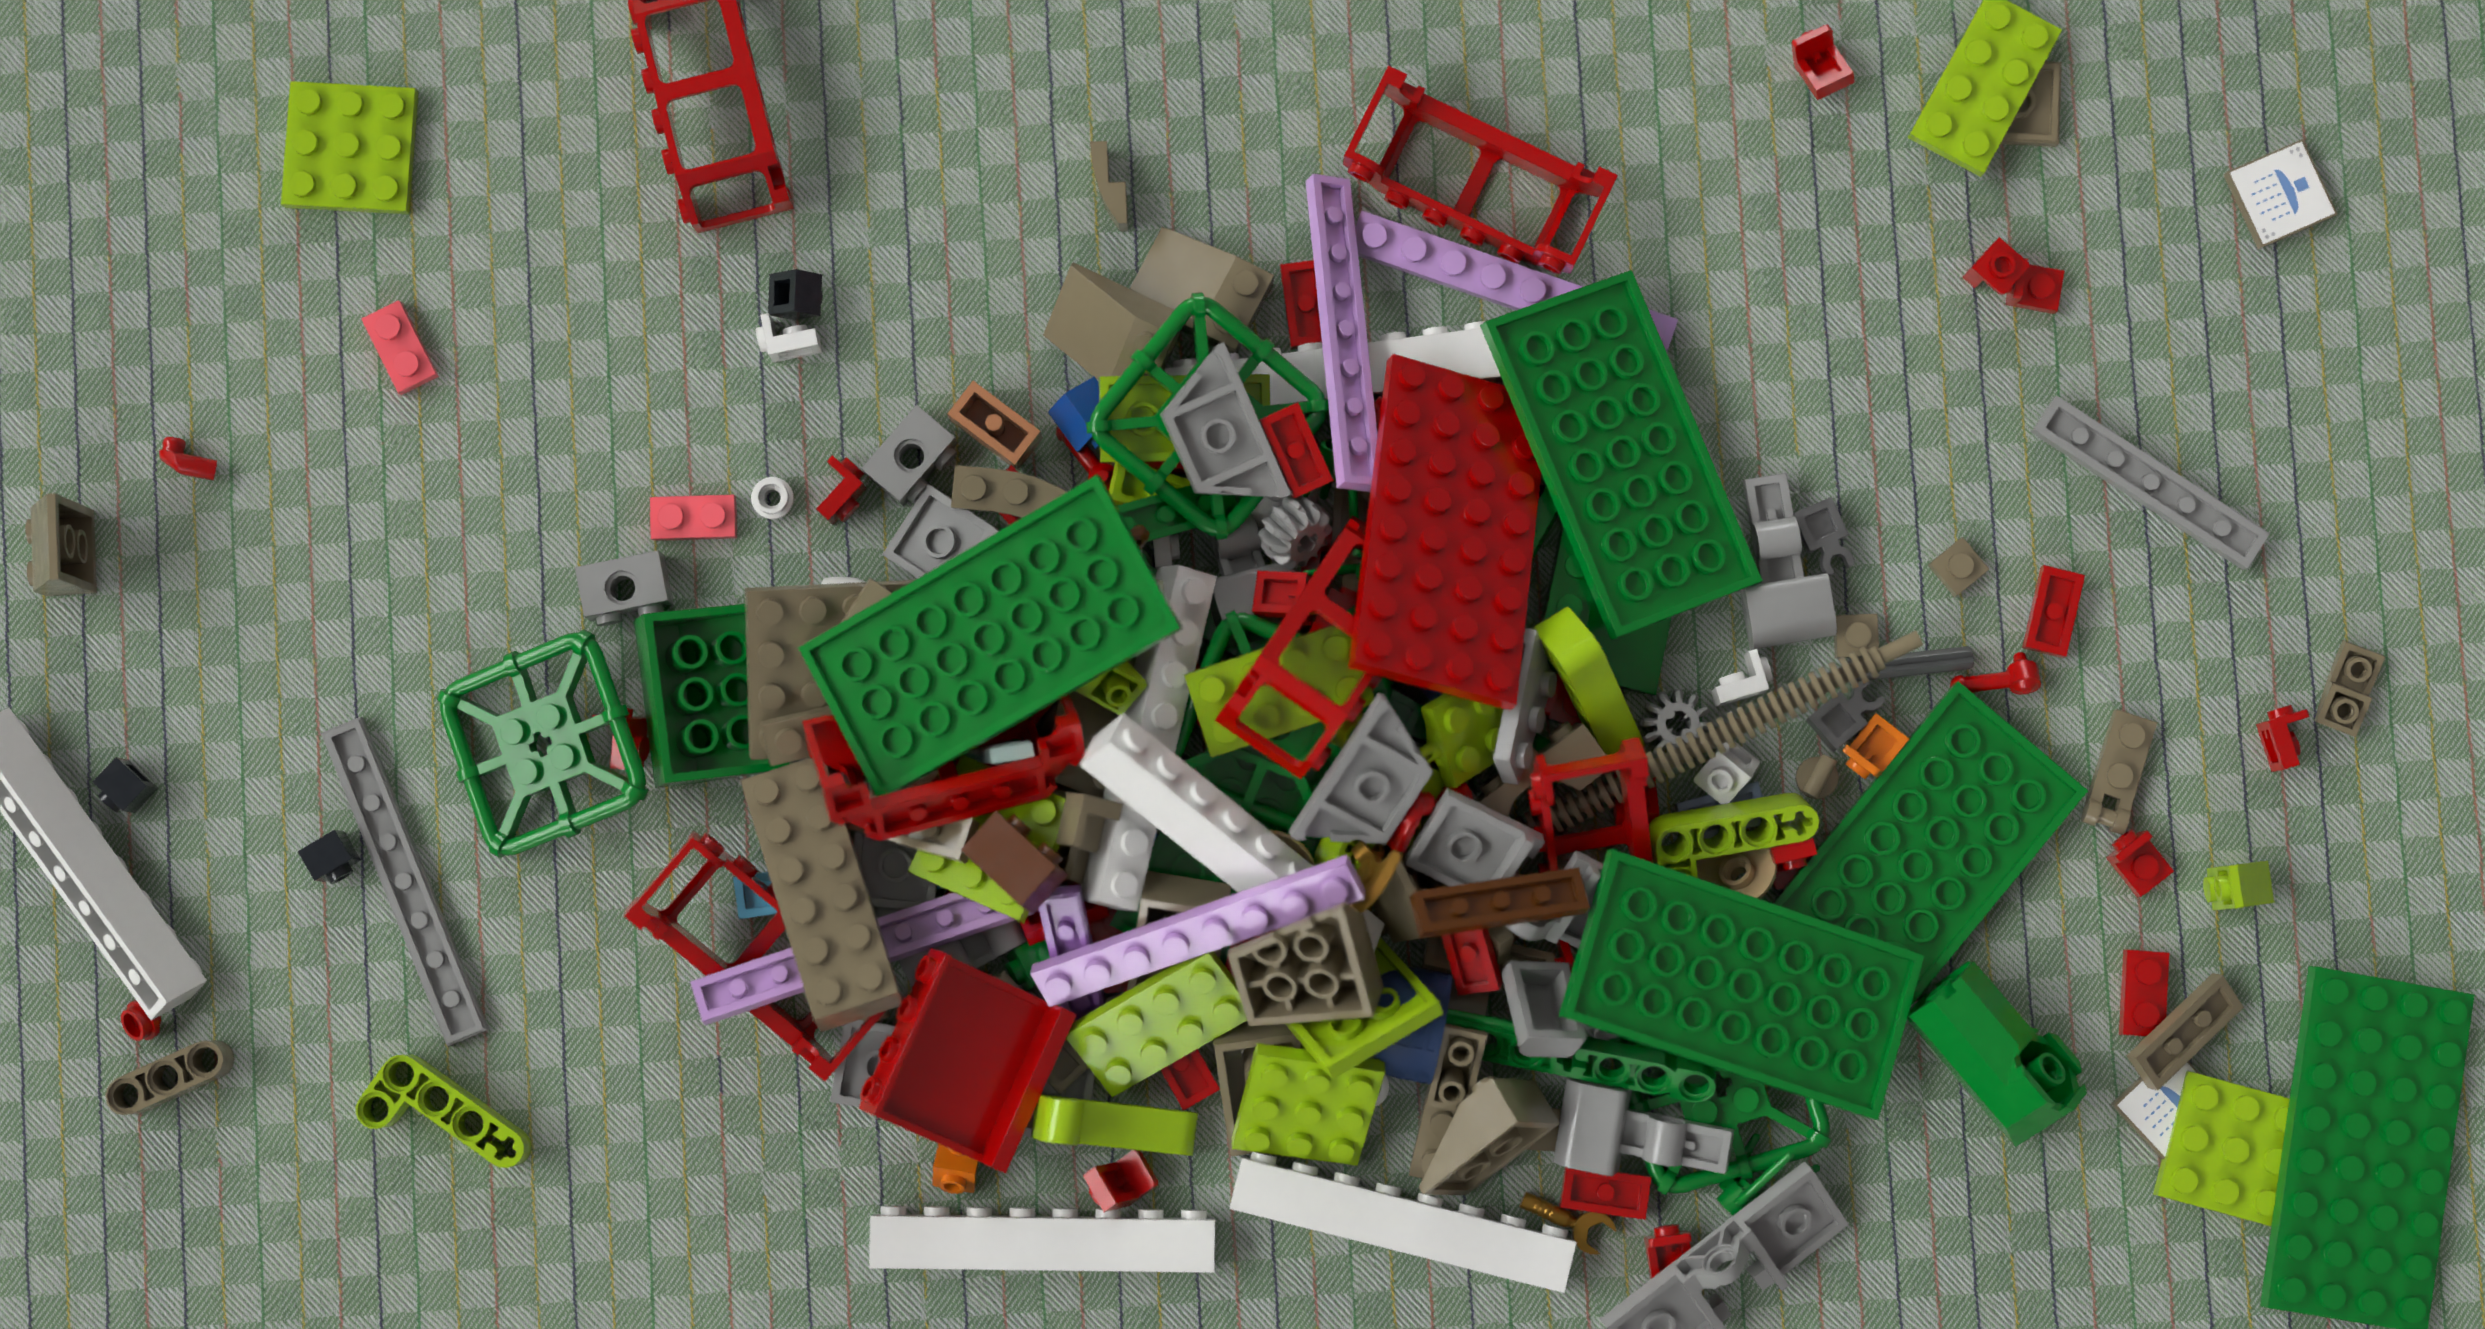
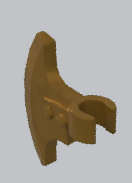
M1359 840L1353 847L1352 853L1360 863L1356 873L1365 888L1364 899L1349 905L1363 913L1386 888L1403 854L1392 851L1382 862L1381 858L1385 855V850L1380 843H1376L1371 849L1367 843Z

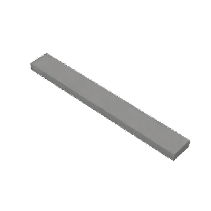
M358 717L322 732V738L447 1047L490 1030L364 718Z

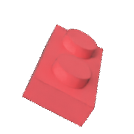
M398 300L361 318L400 395L439 377L401 301Z
M733 494L650 497L651 540L737 538L736 496Z

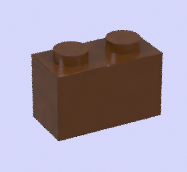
M995 811L961 848V851L1021 907L1034 914L1068 876L1058 866L1063 858L1044 841L1039 847L1031 841L1028 836L1032 829L1015 814H1012L1008 819Z

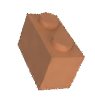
M975 381L970 383L947 413L952 423L1009 466L1012 465L1017 471L1043 439L1039 429Z

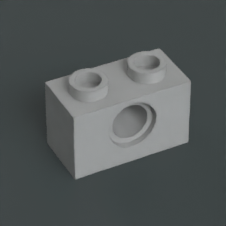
M916 405L861 469L865 475L902 506L909 500L915 503L924 488L929 484L926 480L935 469L938 468L940 471H943L955 458L957 451L954 450V447L958 442L951 433ZM913 448L920 449L924 452L922 464L914 469L904 467L902 465L904 453Z
M660 551L575 567L584 617L590 621L596 620L597 626L620 623L623 621L622 615L638 612L640 617L646 613L664 612V606L674 605L665 556ZM626 579L633 580L635 584L634 595L626 601H619L615 594L617 585Z

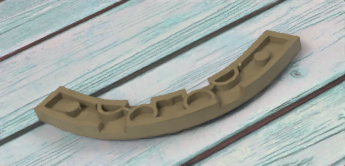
M955 465L951 508L996 512L1023 518L1063 495L1066 491L1042 479L1019 472ZM1137 656L1128 660V662L1133 668L1135 666Z

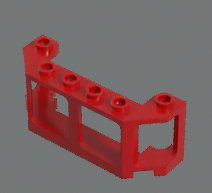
M627 0L633 24H637L638 27L631 29L637 54L644 53L648 68L641 69L647 94H655L658 108L651 110L657 134H665L668 149L661 150L663 162L668 175L675 173L682 198L678 199V205L684 224L691 222L692 227L698 234L794 209L789 187L787 188L783 167L778 157L740 7V0H715L720 4L733 55V64L725 69L670 83L663 82L650 31L653 29L650 16L710 0H659L647 3L650 0ZM730 86L740 87L755 142L754 151L747 155L692 169H685L669 103ZM752 172H760L765 176L773 203L702 221L693 188Z
M1388 65L1344 154L1343 165L1348 168L1347 172L1385 194L1384 200L1389 204L1403 210L1410 206L1422 212L1421 217L1437 227L1444 228L1445 224L1461 231L1459 234L1461 238L1472 244L1482 246L1483 242L1497 248V254L1507 261L1520 264L1522 260L1529 264L1543 267L1556 274H1561L1562 272L1571 274L1618 175L1600 166L1596 173L1585 169V165L1577 162L1576 166L1424 94L1425 88L1419 85L1416 88L1406 83L1407 74ZM1383 94H1385L1402 108L1404 115L1380 164H1377L1355 151ZM1424 122L1476 147L1480 152L1479 158L1454 209L1389 178L1417 123ZM1497 161H1506L1559 188V196L1534 247L1469 217ZM1586 194L1599 197L1571 255L1549 246L1574 196Z
M1354 515L1339 533L1326 556L1248 673L1214 720L1299 779H1302L1311 767L1319 771L1332 752V749L1327 744L1344 720L1347 719L1352 723L1367 701L1360 697L1365 688L1368 687L1374 690L1382 679L1381 676L1363 672L1343 705H1339L1283 668L1280 664L1281 655L1309 614L1315 613L1352 638L1355 617L1326 597L1325 590L1351 550L1364 547L1365 536L1363 531L1366 523ZM1265 685L1272 687L1324 723L1325 731L1316 741L1304 761L1295 759L1240 720L1239 716L1260 687Z
M1070 695L1060 699L1066 715L1055 718L1056 728L1049 736L1040 738L1036 725L1053 704L974 748L977 749L984 745L997 744L1013 739L1030 740V742H1033L1035 756L959 776L954 762L951 761L937 769L941 779L939 781L870 798L867 784L864 783L866 776L833 715H825L802 721L810 758L813 759L829 820L841 826L846 822L864 828L867 837L882 841L1048 798L1057 788L1055 782L1057 776L1069 763L1076 766L1085 755L1081 723ZM824 764L841 772L827 776ZM842 773L847 776L850 785L844 782Z
M1639 737L1621 740L1619 751L1606 756L1556 765H1548L1543 754L1535 756L1533 773L1530 774L1532 790H1528V799L1532 816H1539L1540 826L1533 827V830L1543 834L1544 843L1538 853L1543 852L1544 863L1537 864L1538 873L1558 870L1556 857L1558 855L1616 844H1626L1629 849V855L1653 863L1644 788L1647 785L1646 777H1649L1647 756ZM1619 770L1625 815L1623 823L1612 827L1554 836L1550 806L1554 805L1552 782ZM1559 939L1557 947L1560 957L1554 958V962L1568 963L1570 972H1572L1574 961L1569 944Z
M693 831L684 846L647 889L627 907L624 917L639 930H642L643 927L648 929L658 941L662 939L700 972L708 976L761 958L786 928L772 883L767 886L755 875L759 870L744 856L739 854L734 859L711 835L705 833L701 836ZM693 848L707 859L706 863L665 909H657L647 903ZM722 866L777 910L776 914L740 956L731 963L722 960L677 921L680 912L718 868H722ZM775 1002L749 1010L750 1013L786 1041L796 1055L800 1054L810 1063L808 1069L824 1082L886 1012L883 1011L868 1016L837 1054L832 1057L814 1037L818 1026L813 1020L811 1011L802 1020H796Z

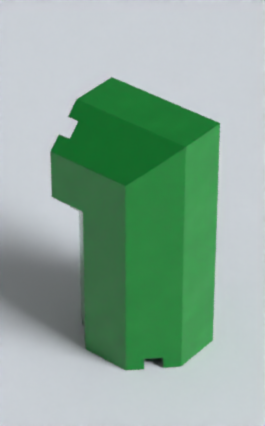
M1966 961L1935 984L1937 987L1929 995L1925 993L1910 1008L1907 1021L2015 1147L2075 1110L2087 1094L2085 1083L2080 1086L2078 1085L2077 1075L2082 1072L2078 1058L2058 1035L2049 1032L2043 1036L2037 1035L2036 1033L2039 1029L2028 1025L1974 961Z

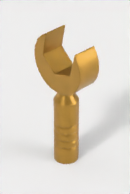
M1527 1191L1519 1206L1563 1228L1571 1227L1573 1240L1577 1242L1576 1245L1588 1254H1600L1587 1244L1589 1227L1602 1222L1616 1232L1613 1221L1605 1214L1584 1212L1578 1218H1575L1571 1212Z

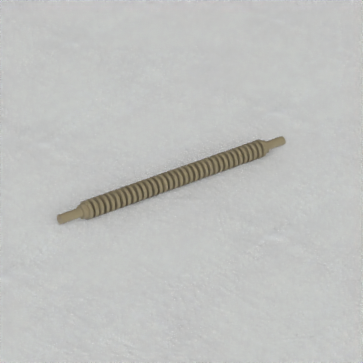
M1915 630L1878 649L1873 646L1866 650L1865 646L1859 648L1862 657L1858 658L1853 651L1849 653L1852 662L1847 663L1843 656L1838 659L1842 667L1837 669L1834 661L1828 664L1832 671L1828 674L1824 666L1818 668L1821 677L1816 678L1812 671L1808 673L1811 682L1806 683L1802 676L1798 678L1801 687L1796 689L1792 681L1787 684L1791 692L1786 694L1782 686L1777 689L1781 697L1776 699L1773 691L1767 694L1770 700L1767 704L1763 697L1757 699L1760 705L1758 708H1755L1752 701L1747 703L1750 711L1748 713H1745L1742 706L1737 708L1736 710L1740 716L1738 718H1735L1732 711L1727 713L1728 723L1724 722L1722 716L1717 718L1716 721L1719 727L1716 729L1712 721L1707 723L1706 726L1709 732L1706 734L1701 726L1696 729L1699 736L1697 738L1694 737L1692 732L1686 733L1689 741L1687 743L1684 742L1681 736L1676 738L1679 746L1677 748L1674 747L1671 741L1666 743L1667 753L1664 752L1661 746L1656 748L1657 758L1653 756L1651 751L1646 753L1649 777H1646L1648 787L1651 789L1656 786L1653 781L1654 777L1657 778L1660 784L1665 782L1666 780L1663 775L1665 772L1670 779L1676 777L1673 770L1675 767L1680 774L1686 772L1683 765L1685 762H1687L1690 769L1696 767L1693 760L1695 757H1697L1700 764L1706 762L1703 755L1705 752H1707L1710 759L1716 757L1713 750L1715 747L1718 748L1720 754L1726 752L1723 745L1726 742L1731 749L1737 747L1734 741L1736 737L1741 744L1747 742L1744 736L1746 732H1748L1751 739L1757 737L1754 731L1756 727H1758L1761 734L1767 732L1764 726L1766 722L1769 723L1771 729L1777 727L1774 720L1776 717L1779 718L1781 724L1788 722L1784 715L1789 712L1792 719L1798 717L1794 710L1799 707L1802 714L1808 712L1804 705L1807 702L1810 703L1812 709L1818 707L1815 701L1817 697L1820 698L1822 704L1828 702L1825 696L1827 692H1830L1833 699L1838 697L1835 690L1840 687L1843 694L1849 692L1846 687L1848 682H1850L1853 689L1859 687L1856 681L1858 677L1861 678L1863 684L1869 682L1866 675L1868 672L1871 673L1874 679L1879 677L1878 672L1886 669V663L1923 646L1921 638ZM1615 770L1618 776L1616 778L1611 771L1605 773L1608 781L1606 783L1601 776L1596 778L1595 781L1598 787L1595 788L1591 782L1586 786L1588 791L1586 793L1583 789L1580 791L1575 790L1578 796L1576 798L1571 791L1565 793L1567 802H1564L1561 796L1554 798L1557 807H1554V805L1550 806L1552 826L1556 827L1557 831L1561 833L1565 831L1563 822H1566L1569 829L1575 826L1573 817H1576L1579 824L1584 822L1583 812H1586L1589 819L1594 817L1593 807H1596L1599 814L1604 812L1603 802H1606L1609 809L1615 806L1614 797H1616L1619 804L1623 803L1619 770ZM1531 810L1525 813L1527 822L1523 820L1521 815L1515 818V821L1531 829L1540 826L1539 816H1532Z

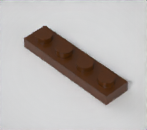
M1579 867L1413 891L1410 896L1419 938L1586 914L1590 908Z

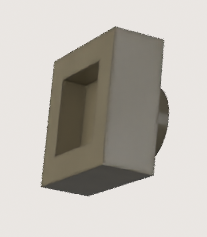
M1963 537L1928 564L1929 568L1953 597L1959 595L1989 570Z
M1878 614L1836 615L1837 633L1834 636L1835 659L1843 656L1850 658L1849 653L1853 651L1860 658L1862 655L1859 648L1865 646L1866 650L1873 646L1877 649L1879 648Z

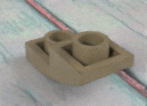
M2342 640L2328 675L2314 721L2356 737L2373 699L2369 696L2386 657Z

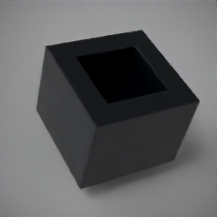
M798 269L769 274L768 313L770 316L790 320L821 316V303L823 299L822 274Z
M116 757L93 781L102 791L98 795L100 800L115 812L121 809L125 812L136 813L159 789L128 759Z
M335 829L297 851L314 881L326 882L329 880L330 884H335L354 872L351 866L361 861L345 831Z

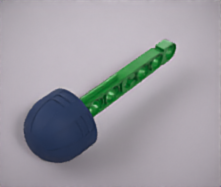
M1417 967L1408 968L1439 1001L1443 1014L1370 1057L1385 1062V1074L1388 1076L1430 1085L1435 1073L1446 1023L1488 1032L1496 1037L1497 1040L1494 1043L1485 1044L1481 1059L1483 1061L1654 1095L1669 1093V1098L1689 1102L1707 1101L1713 1096L1716 1089V1071L1713 1067L1677 1056V1059L1663 1051L1586 1036L1585 1042L1572 1056V1059L1522 1055L1516 1047L1518 1042L1513 1021L1448 1008L1452 974ZM1397 970L1388 971L1381 975L1383 988L1395 990L1399 996L1400 1005L1407 1003L1417 994ZM1388 993L1381 994L1377 1006L1389 1007L1393 1003L1394 997ZM1589 1055L1593 1056V1064L1587 1063ZM1606 1058H1616L1623 1062V1066L1619 1069L1609 1070L1604 1068L1600 1062ZM1650 1066H1657L1666 1073L1659 1078H1650L1643 1073V1070ZM1691 1075H1701L1708 1082L1703 1086L1696 1087L1686 1083L1685 1079Z

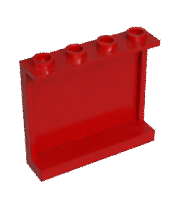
M930 948L928 955H925L917 965L915 971L916 981L910 995L906 996L898 1007V1021L891 1036H888L880 1047L878 1054L880 1061L873 1076H870L865 1081L861 1089L860 1099L862 1101L858 1108L1006 1174L1077 1014L1057 1005L1049 1007L1045 1000L965 964L949 954Z

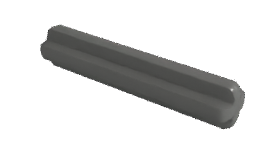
M1969 646L1909 652L1886 663V669L1878 672L1879 677L1874 679L1870 672L1866 673L1869 680L1969 670L1974 666V655L1972 648ZM1860 677L1856 678V681H1862Z

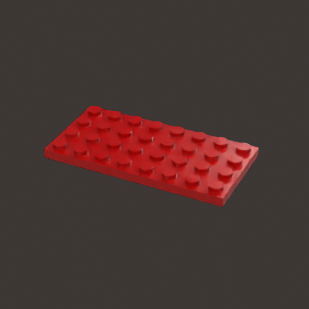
M1392 354L1387 360L1348 668L1510 711L1517 705L1541 471L1505 386L1397 354Z

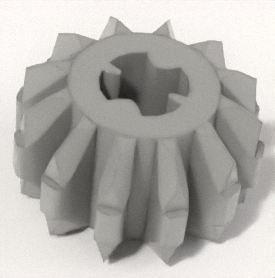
M1302 495L1294 499L1285 497L1279 507L1272 506V513L1269 517L1262 519L1265 527L1257 534L1262 541L1260 547L1273 562L1276 561L1289 570L1296 567L1297 564L1305 567L1309 558L1312 556L1318 558V550L1328 544L1325 537L1332 531L1331 526L1328 524L1330 517L1319 504L1313 503L1309 498H1305Z
M1675 689L1671 703L1668 695L1662 691L1657 694V700L1661 708L1650 702L1644 706V709L1654 716V719L1642 718L1639 721V725L1644 728H1653V732L1648 733L1642 739L1645 744L1650 743L1654 739L1659 741L1658 745L1654 748V755L1658 756L1656 748L1661 746L1665 750V744L1670 741L1675 748L1679 747L1676 738L1680 736L1685 743L1689 742L1686 733L1692 732L1695 738L1699 737L1696 729L1701 726L1704 732H1709L1706 726L1708 722L1699 721L1700 717L1710 712L1707 706L1702 707L1698 711L1693 709V706L1698 702V695L1692 694L1686 703H1683L1682 689ZM1675 714L1681 716L1679 722L1684 720L1686 723V729L1679 731L1677 736L1671 734L1673 728L1669 730L1666 728V721L1674 718Z

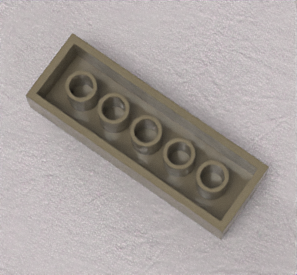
M807 758L740 780L813 1020L820 1031L824 1032L898 1007L903 998L853 839L848 829V824L846 822L841 826L829 820L813 759ZM824 764L827 776L832 775L830 767Z

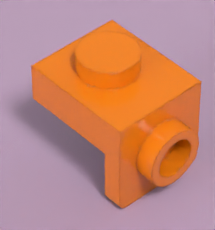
M1875 713L1851 745L1847 744L1842 751L1850 757L1845 764L1865 780L1870 773L1878 778L1910 739Z
M938 1144L933 1164L932 1185L952 1194L974 1193L979 1161Z

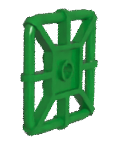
M1200 292L1192 293L1191 298L1184 300L1178 305L1141 351L1136 349L1131 355L1130 359L1132 362L1096 405L1091 414L1090 422H1086L1087 433L1092 434L1094 441L1102 450L1145 485L1143 489L1151 496L1154 493L1157 494L1200 531L1209 536H1214L1215 540L1227 539L1228 534H1232L1245 522L1264 497L1243 496L1225 517L1223 495L1210 494L1211 518L1166 481L1168 475L1180 462L1175 449L1159 469L1154 471L1109 432L1154 427L1172 442L1160 414L1209 355L1205 315L1209 316L1252 352L1251 356L1238 370L1242 384L1260 362L1263 361L1309 401L1299 402L1303 414L1310 413L1306 421L1313 436L1323 425L1327 417V411H1329L1328 400H1326L1320 388L1273 349L1275 344L1268 338L1261 339L1220 303L1209 297H1204V294ZM1190 317H1192L1197 363L1179 384L1157 366L1154 361ZM1145 372L1171 393L1154 416L1108 420L1109 416ZM1246 392L1258 420L1294 404L1263 406Z
M1235 610L1226 613V618L1220 622L1213 634L1199 669L1221 662L1232 635H1234L1240 652L1243 655L1252 652L1243 630L1270 640L1279 625L1253 614L1243 612L1236 614ZM1297 632L1294 637H1297V636H1300V635H1303V634H1300V633ZM1382 677L1375 689L1372 690L1375 693L1374 698L1380 693L1385 696L1390 704L1392 696L1391 685L1395 684L1394 680ZM1190 693L1175 754L1180 759H1182L1198 719ZM1320 721L1290 731L1288 735L1281 734L1278 739L1269 738L1268 740L1295 759L1304 761L1309 751L1322 735L1325 725ZM1332 742L1327 744L1332 749L1330 754L1337 757L1342 749ZM1251 745L1212 758L1209 750L1183 760L1194 769L1230 754L1255 764L1256 768L1244 796L1215 784L1213 785L1256 820L1287 833H1290L1289 830L1297 819L1296 817L1254 801L1266 771L1270 770L1294 780L1305 805L1312 796L1305 775L1302 779H1299ZM1305 836V839L1312 841L1321 840L1322 838Z
M586 630L565 634L522 653L517 651L504 655L502 661L455 680L446 689H440L437 700L440 702L441 718L459 771L456 772L458 781L465 785L481 835L489 847V853L498 858H502L505 855L510 856L522 853L564 835L567 838L576 836L581 833L582 828L627 811L638 804L640 800L644 801L649 792V789L646 788L645 771L626 717L629 716L627 706L621 705L605 656L595 640V635ZM572 650V656L557 692L537 699L527 668ZM588 661L605 711L597 716L581 721L573 695ZM511 676L522 706L500 715L463 695ZM457 709L493 726L502 752L501 755L477 765L475 764ZM610 724L628 778L595 762L586 736L587 733ZM540 734L542 737H550L552 742L547 747L548 754L546 756L543 755L542 751H538L536 747ZM507 767L515 794L498 831L480 777ZM589 774L621 790L623 794L576 812L566 782ZM551 789L559 812L558 820L515 837L531 796Z
M1622 1037L1609 1039V1041L1626 1044V1041L1638 1047L1662 1051ZM1666 1052L1673 1058L1677 1059V1055ZM1613 1058L1616 1069L1623 1066V1062ZM1714 1068L1715 1071L1720 1072L1722 1078L1730 1077L1732 1085L1726 1087V1095L1718 1096V1093L1715 1091L1713 1096L1707 1101L1689 1102L1669 1098V1093L1643 1100L1641 1092L1632 1090L1629 1107L1631 1109L1648 1112L1680 1102L1685 1120L1735 1129L1732 1146L1737 1160L1729 1162L1726 1174L1701 1170L1676 1177L1682 1165L1669 1166L1666 1171L1663 1165L1644 1160L1651 1180L1658 1186L1656 1191L1665 1196L1668 1192L1672 1194L1687 1193L1738 1177H1742L1743 1180L1754 1178L1753 1173L1768 1169L1788 1151L1793 1153V1158L1788 1162L1790 1163L1810 1157L1818 1153L1823 1147L1827 1149L1832 1141V1138L1829 1137L1830 1122L1825 1104L1805 1098L1813 1124L1812 1128L1771 1106L1764 1084ZM1691 1075L1685 1079V1082L1691 1086L1699 1087L1705 1085L1708 1080L1701 1075ZM1767 1116L1807 1139L1747 1157L1737 1124Z

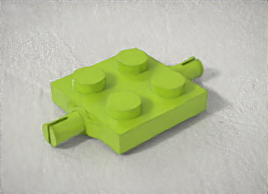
M1445 693L1421 707L1426 724L1427 742L1419 750L1428 763L1434 760L1437 764L1444 786L1456 788L1495 763L1493 757L1503 714L1502 708Z

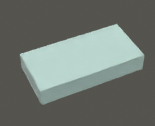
M1030 740L982 746L983 748H980L982 763L987 764L1015 761L1035 756L1033 742H1030Z

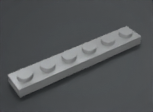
M2057 395L2052 398L2031 431L2032 434L2242 570L2248 569L2270 535L2269 532Z

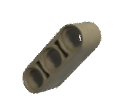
M207 1040L196 1042L116 1078L106 1090L105 1098L107 1105L113 1112L120 1115L146 1112L228 1074L234 1064L233 1051L223 1041ZM208 1048L213 1049L218 1057L217 1066L211 1072L202 1065V1055ZM168 1066L175 1068L178 1073V1082L172 1089L166 1087L162 1079L163 1072ZM130 1083L137 1088L139 1094L138 1101L132 1107L127 1105L123 1098L124 1089Z

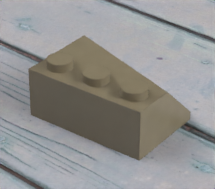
M1345 902L1230 949L1228 952L1249 1026L1373 1017L1384 987L1364 914Z

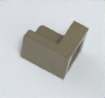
M1067 793L1056 844L1089 852H1097L1100 846L1105 819L1120 821L1123 804L1086 794Z

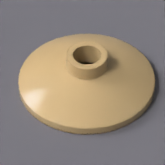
M1768 848L1700 859L1697 862L1699 879L1761 899L1769 891L1777 873V864L1774 865ZM1746 873L1741 879L1736 881L1738 875Z

